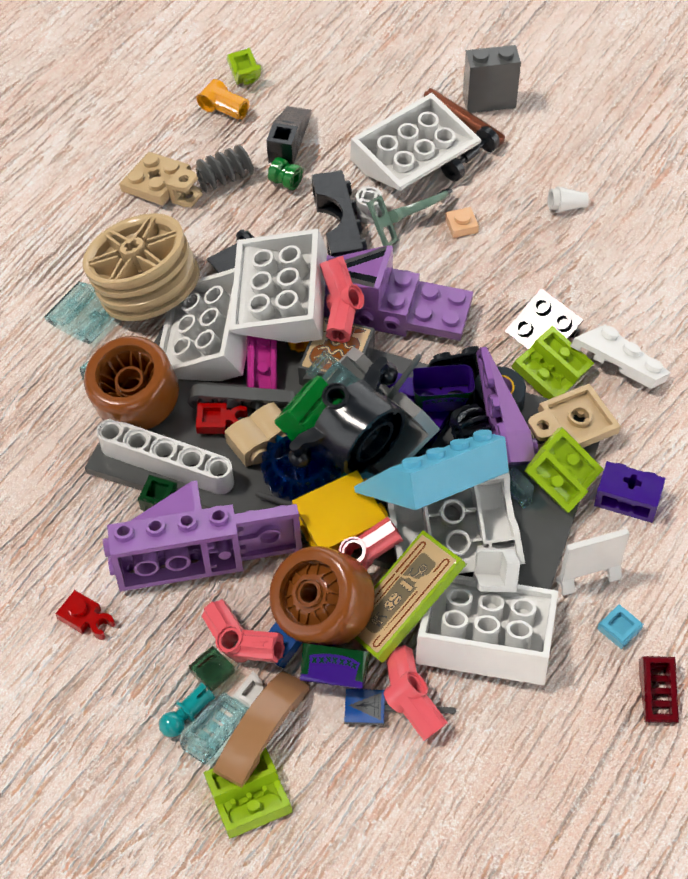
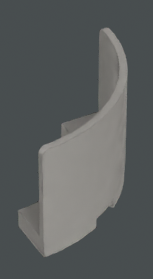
M353 347L322 378L328 384L337 382L347 387L359 380H363L373 363L364 353ZM382 384L379 387L386 396H388L393 388L392 386L389 389L387 385ZM397 392L392 401L405 412V424L394 446L382 460L373 466L380 473L401 464L405 458L413 457L440 430L431 418L402 392Z

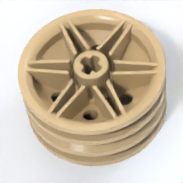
M158 213L133 216L112 225L92 241L83 256L82 263L84 272L106 313L115 319L123 321L145 320L173 309L190 295L200 276L198 262L194 257L180 223L171 216Z

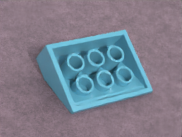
M491 430L476 431L472 437L452 440L450 445L446 447L428 449L425 455L405 458L401 464L393 466L354 486V491L412 510L420 509L508 473L505 437L492 434Z

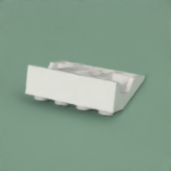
M509 472L417 510L386 502L388 517L404 540L394 547L396 560H398L421 531L424 530L467 564L459 574L474 572L477 549H514L520 565L525 564L520 530L514 517Z

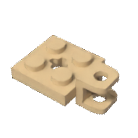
M150 151L119 183L122 192L159 205H163L170 198L172 203L179 206L193 207L203 195L202 190L193 185L198 181V177L191 170L190 164ZM187 195H193L191 198H185Z
M590 383L541 402L538 408L539 413L531 416L527 423L532 438L546 442L558 428L563 427L583 448L618 434L621 428L618 421ZM574 415H577L579 418L585 417L586 419H584V422H578L574 420ZM545 443L538 444V451Z

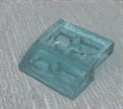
M80 281L44 316L45 320L54 327L88 344H91L115 319L104 310L92 285Z

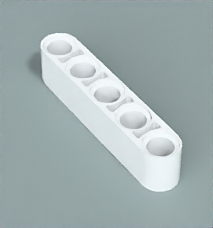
M107 419L102 421L97 427V436L101 450L108 457L186 484L191 481H197L198 488L214 494H226L234 486L232 464L228 458L125 422Z

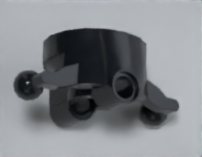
M379 357L369 367L363 380H359L347 387L337 382L326 386L322 392V401L325 408L316 421L315 426L300 433L289 445L291 449L288 455L290 464L298 469L309 466L312 461V452L309 447H315L320 444L331 451L332 461L347 474L358 470L359 474H362L382 460L394 446L405 424V412L379 389L381 384L391 385L396 381L398 377L396 366L388 362L386 357ZM337 399H344L340 404H333Z

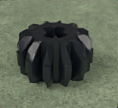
M476 403L460 406V408L451 412L450 415L451 420L449 424L454 440L472 437L474 432L491 430L492 427L489 424V417L485 415L484 409Z

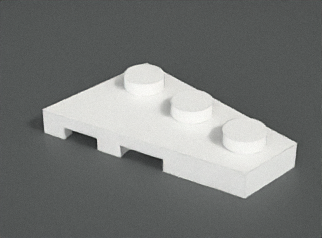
M606 324L575 337L570 346L578 351L582 347L595 354L593 359L601 363L606 361L619 366L620 373L650 389L666 382L671 373L663 367L660 361L649 357L641 351L638 345L629 342L615 328Z

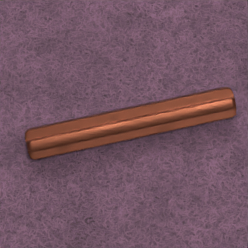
M433 88L425 91L424 97L433 93L475 134L483 126H488L499 136V147L504 143L505 135Z

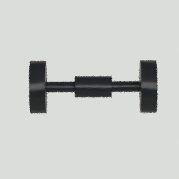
M488 126L480 128L476 132V135L481 139L480 144L461 154L460 159L454 158L441 166L443 174L449 180L456 182L465 175L463 163H468L480 153V148L487 152H493L499 147V136L492 128Z

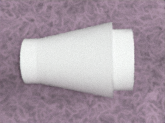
M559 186L555 189H550L548 192V208L556 213L587 208L589 196L587 192L575 191Z

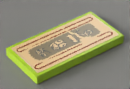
M422 530L374 586L375 604L372 616L364 630L354 639L380 662L384 663L467 564Z

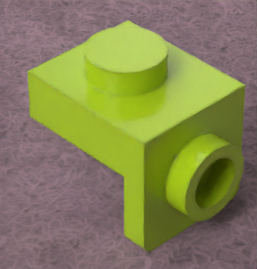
M251 48L227 54V61L236 85L242 83L249 85L260 78L262 69L260 64H256Z

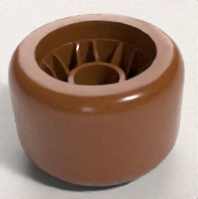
M125 336L111 340L92 355L85 369L84 387L86 394L103 421L111 419L149 430L162 423L171 414L178 400L179 383L169 358L159 345L149 339L138 336Z
M310 546L292 553L279 565L271 581L269 601L276 623L288 636L308 644L335 647L350 642L367 626L374 609L375 591L368 571L354 557L328 547Z

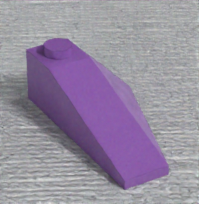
M480 347L476 355L486 416L489 417L488 421L492 426V434L505 437L508 467L529 464L538 452L537 440L532 438L531 431L487 347Z

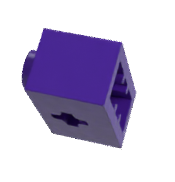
M607 461L597 490L594 506L653 523L666 478L658 476L653 472H643L629 468L621 463Z

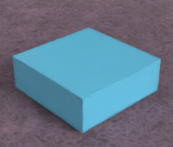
M619 604L598 624L597 629L622 649L642 630L644 624Z

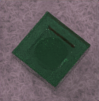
M214 646L210 647L188 666L190 673L211 692L235 673L234 666Z

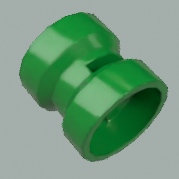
M281 157L275 158L268 170L269 181L276 184L282 183L284 188L291 191L299 186L303 177V168L301 166L289 164L286 159Z

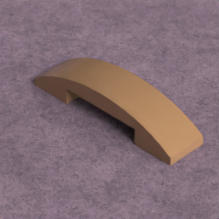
M285 671L277 674L262 690L242 717L213 768V773L242 788L260 763L261 753L289 712H294L309 691L310 684Z

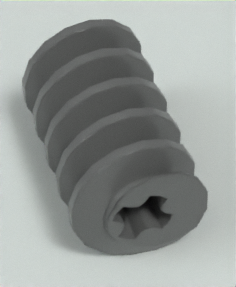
M241 145L234 146L233 150L230 148L225 149L224 154L217 152L215 158L209 155L206 156L205 161L202 159L196 161V174L204 192H207L208 183L213 189H216V180L218 179L222 185H226V176L234 182L236 181L235 173H238L241 178H245V169L251 175L254 173L252 161Z

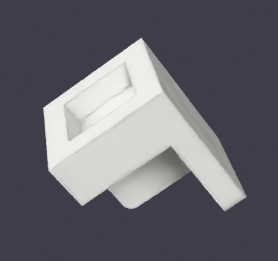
M477 549L473 577L480 592H517L520 562L514 549Z

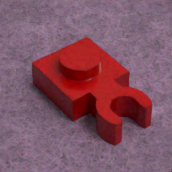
M198 403L196 417L197 434H225L227 427L237 422V418L248 417L247 407L237 406L232 410H228L227 403Z
M76 590L72 592L55 613L58 620L81 634L89 627L94 637L99 640L106 638L104 631L98 629L100 625L108 624L111 627L115 626L114 619L110 614L100 613V604Z

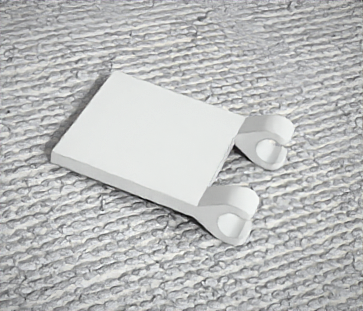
M627 528L566 545L561 573L559 576H556V582L562 588V596L575 592L574 578L594 572L607 571L609 583L621 580V563L630 534Z

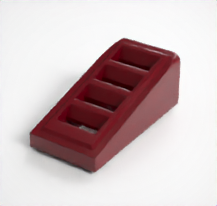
M642 656L639 659V676L644 723H679L676 657ZM651 670H664L665 675H651ZM651 682H666V688H652ZM652 694L667 695L668 700H652ZM652 707H669V714L652 713Z

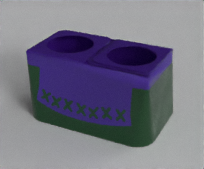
M450 365L414 368L412 378L414 403L425 413L454 411L460 408V406L472 405L475 383L470 366ZM453 390H460V391L464 392V393L448 394L450 391H453ZM424 392H430L434 394L429 396H420V394Z
M303 643L300 680L362 689L365 686L371 653Z

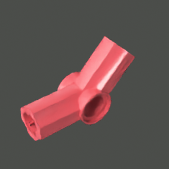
M340 256L319 265L329 291L326 304L330 315L326 337L331 341L345 343L350 341L356 310L364 306V295L362 290L352 283L344 257Z
M386 517L359 536L345 539L341 543L339 551L351 556L355 549L362 548V554L356 560L368 570L376 558L404 540L391 519Z
M223 599L212 601L204 607V612L201 616L216 639L217 648L233 661L242 663L252 660L278 663V660L283 658L285 646L283 636L280 633L244 630L227 602Z
M406 645L398 646L386 659L390 685L384 690V697L394 711L403 713L423 741H425L448 722L427 695L428 687L424 679L417 673L413 649Z

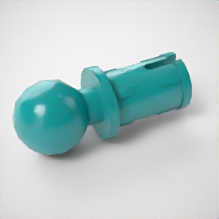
M200 683L181 703L179 701L175 703L178 708L176 712L171 711L162 715L158 725L163 735L170 738L180 735L184 730L185 720L188 719L193 723L195 721L194 716L211 700L215 699L213 693L210 690L207 691V687L203 683Z

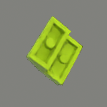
M551 326L535 340L527 351L514 361L511 368L544 398L552 399L567 393L594 365V362L583 352L570 347L572 343L554 326Z
M560 427L540 448L528 464L525 472L566 513H570L589 492L587 488L604 469L563 427Z
M266 747L260 755V763L242 788L213 773V768L203 772L229 839L293 813L289 799Z

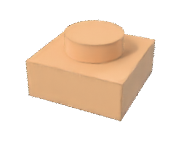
M471 207L446 212L445 220L453 238L479 232V225Z

